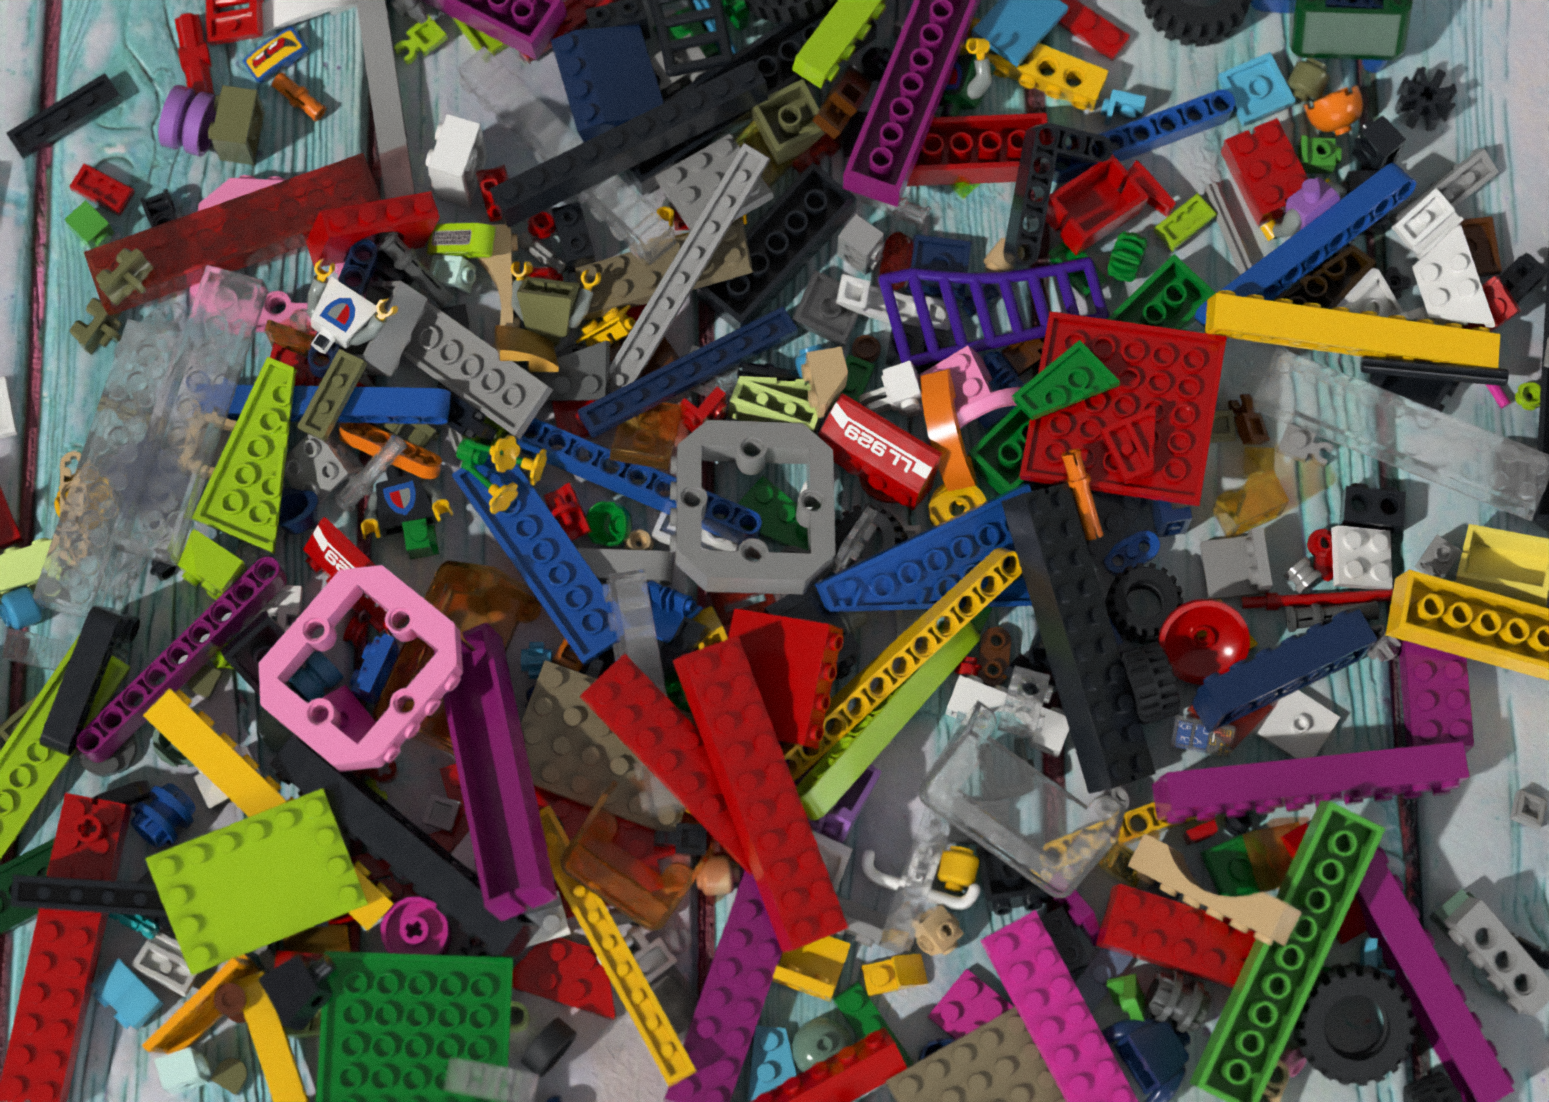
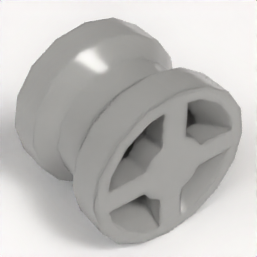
M1308 557L1300 560L1284 575L1287 580L1294 582L1299 594L1311 587L1322 576L1319 570H1314L1311 567V561Z

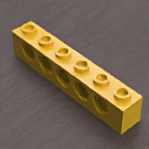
M974 17L966 37L973 38L971 36L972 29L981 21L980 19ZM965 43L959 55L970 54ZM1041 43L1024 59L1027 63L1018 67L998 54L994 55L989 52L985 54V57L989 58V62L996 67L994 75L1000 78L1009 77L1014 79L1021 86L1028 89L1036 88L1044 91L1050 98H1061L1069 101L1080 110L1089 109L1094 111L1109 72L1106 69ZM1049 69L1054 74L1045 76L1040 70ZM1074 79L1077 80L1080 83V85L1070 86L1066 81Z

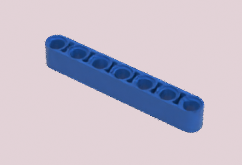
M1216 90L1098 135H1103L1112 143L1120 145L1121 149L1113 150L1112 154L1119 162L1226 123L1231 118L1235 106V98L1227 90ZM1218 103L1223 104L1227 110H1218L1214 105ZM1190 113L1197 114L1201 119L1195 121L1190 119L1187 115ZM1169 123L1174 129L1165 130L1161 124ZM1143 133L1148 139L1139 140L1134 134ZM1094 143L1092 146V152L1095 156H1097L1098 147ZM1070 144V145H1068V146H1066V147L1070 150L1071 147H1072V144ZM1057 156L1056 163H1064L1068 168L1059 170L1055 167L1052 181L1059 184L1071 181L1097 163H1084Z

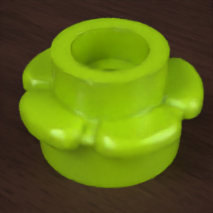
M1533 382L1521 384L1517 388L1518 392L1515 394L1517 404L1522 405V408L1528 411L1540 407L1541 387ZM1528 394H1530V395L1532 396L1531 399H1528V398H1527V395H1528Z

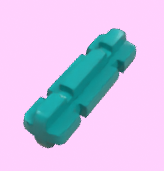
M109 913L108 917L114 920L119 919V923L137 933L142 932L141 935L148 939L155 938L156 934L160 931L158 923L150 918L145 919V915Z

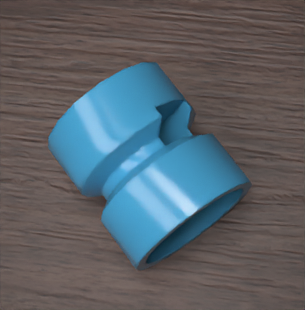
M314 651L308 657L309 661L306 663V668L301 667L288 680L308 702L324 697V687L332 688L344 678L332 662L323 653Z

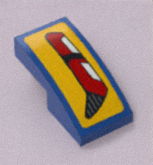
M291 26L261 44L242 61L255 80L263 84L282 66H291L309 48L294 27Z

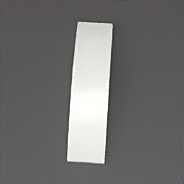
M269 0L262 4L263 37L249 39L250 44L275 36L277 34L276 30L320 14L330 11L332 16L357 7L356 0Z
M842 274L836 303L864 316L890 323L881 289L871 286V281ZM894 292L902 324L921 327L913 297ZM926 296L925 299L934 330L948 332L950 321L944 301Z

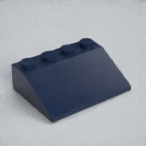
M640 25L580 29L551 40L577 132L583 142L664 103Z

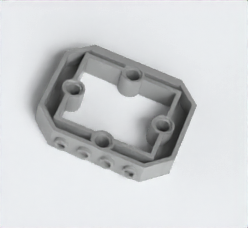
M707 420L677 445L676 456H671L670 474H676V482L670 483V500H676V508H670V526H675V534H670V552L675 553V564L705 592L803 595L833 569L835 559L833 449L803 423ZM748 453H752V454H755L756 456H749V455H747V454H748ZM701 461L735 462L738 470L747 475L758 474L763 470L765 463L806 464L807 489L799 495L795 516L801 526L808 528V553L768 552V547L765 543L754 538L743 541L738 551L702 550V520L705 517L708 497L701 484ZM687 503H694L696 506H689ZM807 507H814L817 510H810ZM753 557L756 558L757 561H750L747 558Z

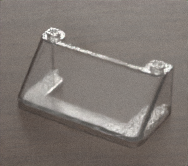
M977 700L922 781L918 793L920 801L1049 895L1055 898L1068 897L1116 843L1127 807L1109 795L1097 796L1088 806L992 738L990 734L996 726V716L990 708Z

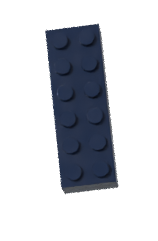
M1360 609L1351 613L1348 610L1342 611L1332 618V622L1323 625L1322 622L1317 623L1306 630L1307 634L1299 638L1296 634L1283 640L1280 643L1281 646L1274 650L1271 647H1267L1255 655V659L1246 662L1245 659L1240 660L1229 667L1230 671L1222 675L1219 672H1215L1203 680L1204 684L1196 690L1197 694L1191 704L1208 733L1210 734L1362 660L1378 639Z

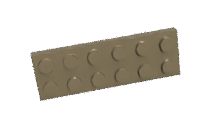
M741 219L733 221L692 290L753 273L745 227ZM688 235L575 268L577 283L580 284V289H583L584 286L581 281V274L585 270L589 269L587 280L590 283L594 282L597 272L601 274L600 283L592 287L591 292L594 294L588 313L584 318L585 321L602 317L614 307L620 310L627 305L633 308L647 304Z

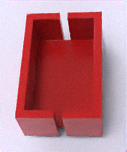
M1278 118L1254 127L1252 134L1247 130L1224 141L1221 154L1257 226L1259 227L1273 219L1281 218L1284 210L1286 212L1285 201L1302 188L1303 182L1308 177Z
M1113 154L1108 160L1097 163L1050 194L1045 220L1055 232L1058 230L1062 231L1059 237L1076 256L1139 215L1149 199V195L1133 177L1128 180L1122 193H1119L1129 172Z

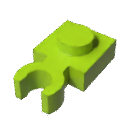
M427 15L428 20L422 24L417 23L406 32L409 38L408 41H400L394 47L397 55L403 50L410 51L404 57L406 65H410L415 61L419 51L427 56L448 39L447 34L429 15Z

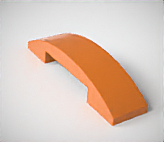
M950 369L921 375V396L931 447L942 453L938 469L948 492L978 485L971 456L967 457L954 406L953 399L957 397Z

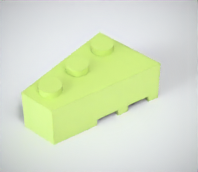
M739 376L729 401L728 417L739 421L803 423L816 434L822 417H817L816 409L810 408L808 390L811 389L809 382H804L803 379L777 381V378Z

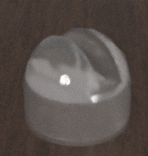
M296 309L290 316L289 322L291 327L299 332L310 333L312 330L311 318L307 314V309Z

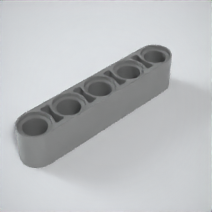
M576 548L601 584L642 586L645 581L649 582L651 580L662 586L672 584L673 554L671 552Z

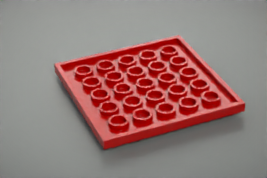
M1049 311L1038 374L1080 340L1120 381V386L1033 421L1030 419L1020 480L1053 485L1066 483L1068 475L1061 454L1067 452L1069 455V450L1080 449L1085 471L1091 478L1089 486L1093 491L1200 506L1227 336ZM1154 406L1156 410L1154 471L1152 474L1125 484L1105 444L1100 429Z

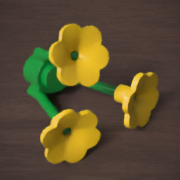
M508 435L505 439L500 438L497 440L496 445L492 446L481 444L466 437L460 442L456 456L463 461L461 468L469 471L489 489L488 492L493 496L489 501L491 506L490 512L496 514L499 511H505L511 502L515 500L518 495V485L515 482L503 485L502 487L492 484L474 466L484 464L488 455L492 456L491 459L496 464V470L504 473L507 469L512 470L516 464H519L521 468L531 471L530 484L535 486L542 477L547 461V450L541 449L535 459L528 457L522 459L518 457L520 446L516 444L514 436Z

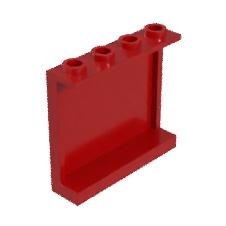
M734 608L728 639L739 636L778 741L818 749L819 743L824 736L823 724L825 714L831 703L830 691L832 682L837 675L836 662L838 653L843 646V629L827 623Z

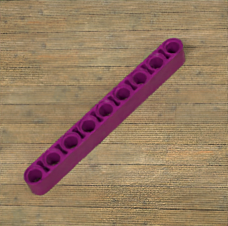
M263 557L257 560L79 733L76 740L77 747L89 760L95 763L107 760L147 721L143 715L169 689H172L174 692L180 689L224 644L233 638L284 588L287 582V574L276 559ZM275 571L272 577L265 579L267 573ZM253 592L249 599L243 600L247 593ZM232 613L229 619L222 621L224 615ZM210 634L206 641L200 642L202 636ZM188 655L187 659L183 663L178 664V661L182 656ZM166 676L163 683L156 685L159 678ZM139 698H144L139 706L134 707L135 702ZM122 719L119 726L112 728L116 720ZM99 740L98 746L90 750L92 743Z

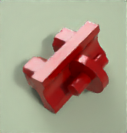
M500 165L491 169L477 170L476 177L489 221L502 220L495 207L490 188L509 179L505 165Z
M570 482L553 492L543 495L550 512L571 542L592 532L574 487Z

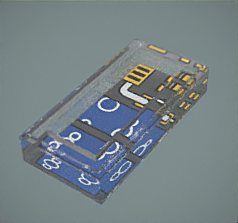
M1176 715L1170 746L1230 758L1236 727L1226 725L1209 734L1201 720Z

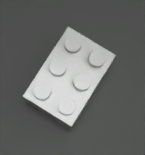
M447 114L444 123L438 124L435 133L437 143L434 150H429L425 165L428 166V176L431 177V187L434 188L437 199L470 208L478 185L476 171L484 168L488 157L481 124Z

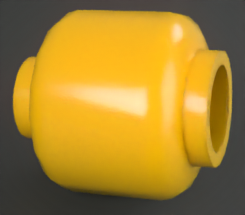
M950 846V850H945L941 853L937 879L945 883L944 889L962 893L963 887L968 888L971 884H975L979 859L973 855V850L960 846Z

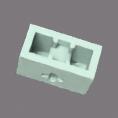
M191 1047L154 1059L162 1089L172 1095L209 1083L207 1075L211 1074L209 1061L206 1056L203 1057L201 1053Z

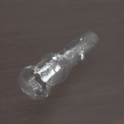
M849 191L857 198V201L892 215L896 222L902 220L914 225L921 232L927 224L932 209L929 206L924 208L909 202L907 197H902L899 206L895 207Z
M393 434L360 472L353 473L349 477V483L341 491H337L333 495L334 500L342 509L353 513L357 509L358 502L365 495L371 494L376 480L407 448L404 440Z

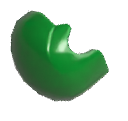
M600 501L589 508L586 518L592 529V532L587 535L593 543L614 547L619 546L629 538L632 530V515L624 505L617 502Z

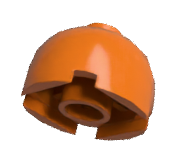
M1358 84L1351 87L1352 92H1349L1346 87L1322 96L1316 102H1313V107H1311L1310 102L1304 104L1303 107L1310 123L1317 130L1323 132L1334 131L1336 136L1351 131V124L1356 122L1363 112V99Z

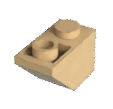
M842 346L807 352L805 364H801L804 382L809 381L811 389L808 390L810 408L816 409L818 418L825 416L846 386L848 370Z

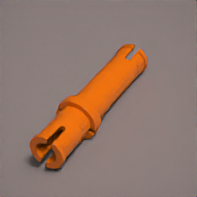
M1080 449L1069 450V455L1067 452L1061 454L1068 475L1066 482H1068L1069 487L1072 489L1085 539L1094 540L1097 539L1095 534L1100 538L1104 533L1089 486L1091 478L1085 471Z

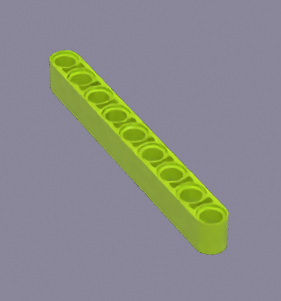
M971 621L839 740L797 785L796 790L809 820H818L828 813L978 643L981 635ZM944 622L938 627V630L942 628Z

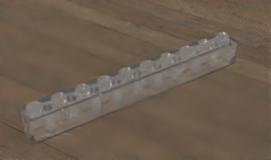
M482 47L458 67L461 77L459 83L468 94L473 92L478 97L477 100L482 108L487 112L492 111L496 115L499 124L505 130L510 128L515 133V138L523 148L529 147L540 164L583 143L485 47ZM618 175L574 195L581 204L586 202L591 207V213L599 222L605 221L610 226L609 229L615 238L619 241L624 239L629 244L630 251L637 259L643 258L649 265L677 244L674 230Z

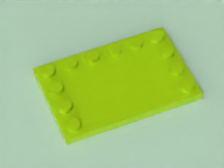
M323 788L145 858L191 976L229 961L233 957H239L368 904Z

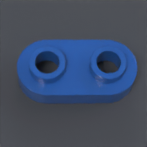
M1147 530L1139 531L1116 543L1103 560L1105 569L1110 574L1116 576L1119 572L1123 573L1124 569L1130 565L1134 568L1137 563L1144 562L1145 564L1153 560L1160 549L1159 539L1153 532ZM1144 543L1148 545L1149 550L1142 552L1138 545ZM1115 557H1119L1123 560V564L1121 566H1117L1113 563V559Z

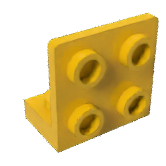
M828 936L793 951L783 952L779 965L776 966L773 982L831 1002L850 949V944Z

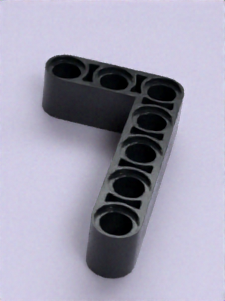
M1052 123L1033 125L1026 130L1003 250L1004 259L1009 265L1028 266L1033 264L1039 256L1057 156L1084 163L1104 162L1113 153L1112 142L1107 137ZM1041 130L1045 133L1046 136L1044 144H1042L1039 140V133ZM1067 137L1072 141L1070 150L1066 147ZM1094 143L1098 147L1097 156H1095L1092 152V146ZM1036 159L1040 163V171L1038 173L1034 170V161ZM1030 188H1032L1035 193V199L1033 202H1031V200L1028 197V192ZM1025 217L1030 222V227L1027 231L1023 227ZM1020 246L1024 249L1022 260L1018 257V248Z
M93 606L91 608L39 741L41 746L66 756H70L77 746V736L85 726L116 643H132L140 627V618L111 607Z

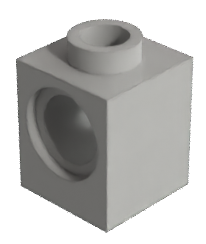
M1436 535L1415 565V568L1424 574L1443 579L1462 551L1439 535Z

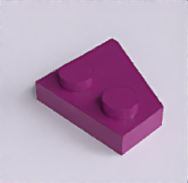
M1058 870L1049 877L1053 886L1050 893L1060 906H1065L1074 924L1080 927L1093 947H1096L1100 927L1095 913Z

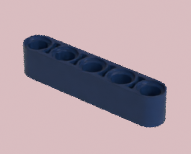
M363 238L351 246L338 278L339 282L362 297L365 295L377 265V248L371 240ZM366 251L372 256L368 260H360L356 255L359 252ZM355 277L360 279L361 283L358 286L352 287L347 285L346 281L349 278ZM334 342L327 353L323 354L311 345L308 353V366L312 375L317 378H323L339 349L343 350V348ZM320 356L329 359V363L325 366H317L313 361Z

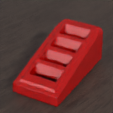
M1136 160L1128 170L1129 174L1122 188L1133 177L1149 195L1146 204L1168 217L1173 213L1176 202L1149 171Z

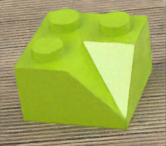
M193 529L190 533L178 563L179 568L184 573L181 577L195 587L201 584V587L206 590V594L215 601L248 570L241 559L196 529Z

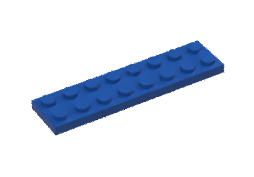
M488 455L484 464L474 466L492 484L502 487L503 485L515 482L518 485V495L515 500L511 502L505 511H499L496 514L490 512L491 506L489 501L493 496L488 492L489 489L469 471L460 468L451 474L453 479L584 666L634 633L629 622L517 464L512 470L507 469L504 473L496 470V464L491 459L492 456Z

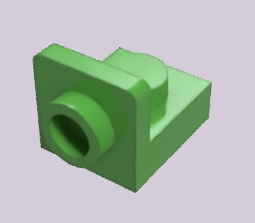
M1131 974L1108 979L1107 988L1114 1005H1121L1123 1012H1128L1130 1019L1144 1021L1145 995L1137 975Z

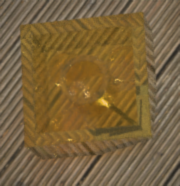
M1273 469L1266 473L1263 470L1252 473L1247 477L1248 481L1243 485L1242 490L1235 493L1229 490L1216 498L1217 501L1212 511L1226 538L1237 537L1250 531L1251 528H1257L1281 517L1289 503V499Z

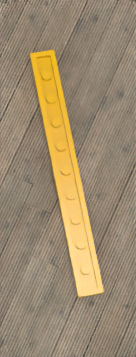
M549 805L540 810L539 813L554 878L667 1085L671 1087L696 1073V1069Z

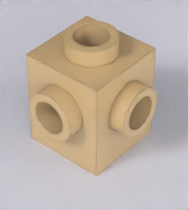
M943 905L929 908L909 926V929L917 938L918 946L924 952L929 953L930 956L941 953L943 955L949 954L958 946L957 940L964 934L959 927L960 924L957 918L952 913L947 912Z

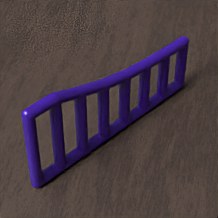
M1090 257L1059 264L1005 272L967 273L907 268L882 274L878 278L900 361L904 363L910 360L914 367L942 361L967 345L974 351L981 352L1045 337L1049 310L1040 283L1041 278L1056 276L1067 314L1080 315L1068 273L1084 270L1096 309L1095 314L1086 316L1107 319L1110 316L1094 261ZM920 280L939 282L956 345L939 348ZM903 281L909 282L928 352L911 355L891 284ZM1028 281L1041 326L1024 329L1012 289V282ZM951 283L969 284L985 339L972 342L967 341ZM981 284H999L1012 328L1011 333L996 336Z

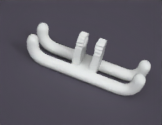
M866 849L862 855L861 865L864 875L870 882L878 886L958 911L970 908L979 897L981 889L978 884H971L967 893L961 897L931 889L940 860L938 857L933 856V859L930 860L929 871L924 883L919 885L914 883L917 867L922 859V852L915 850L906 880L876 870L874 867L875 852L873 850Z

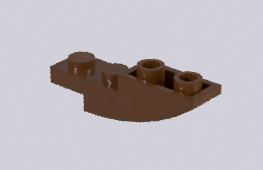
M849 64L826 96L827 99L812 121L822 131L835 139L861 106L871 88L872 82Z

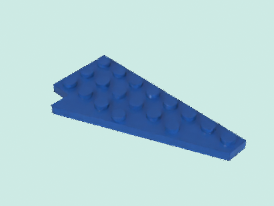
M1022 484L815 583L826 611L930 609L993 550L1003 547L1016 552L1001 501L1031 492L1029 484ZM1009 556L1003 562L1004 569L1010 564ZM1023 573L986 607L1032 606ZM987 576L981 582L982 589L988 585ZM965 596L960 600L959 608H964L966 605Z

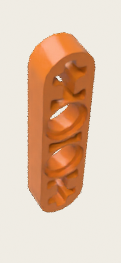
M340 423L338 436L343 443L424 479L439 477L442 459L439 455L368 423Z

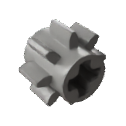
M1384 624L1371 627L1378 640L1368 651L1367 655L1372 660L1377 657L1381 662L1389 661L1396 657L1402 645L1401 641L1397 638L1386 636L1387 627Z

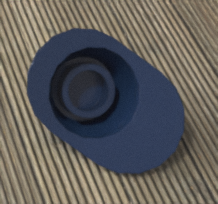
M283 487L278 526L286 533L292 535L303 533L308 529H315L318 525L316 509L318 496L313 491Z

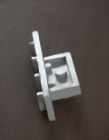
M837 895L849 928L835 934L843 936L844 932L856 936V942L868 947L876 944L900 955H908L916 938L909 929L910 924Z

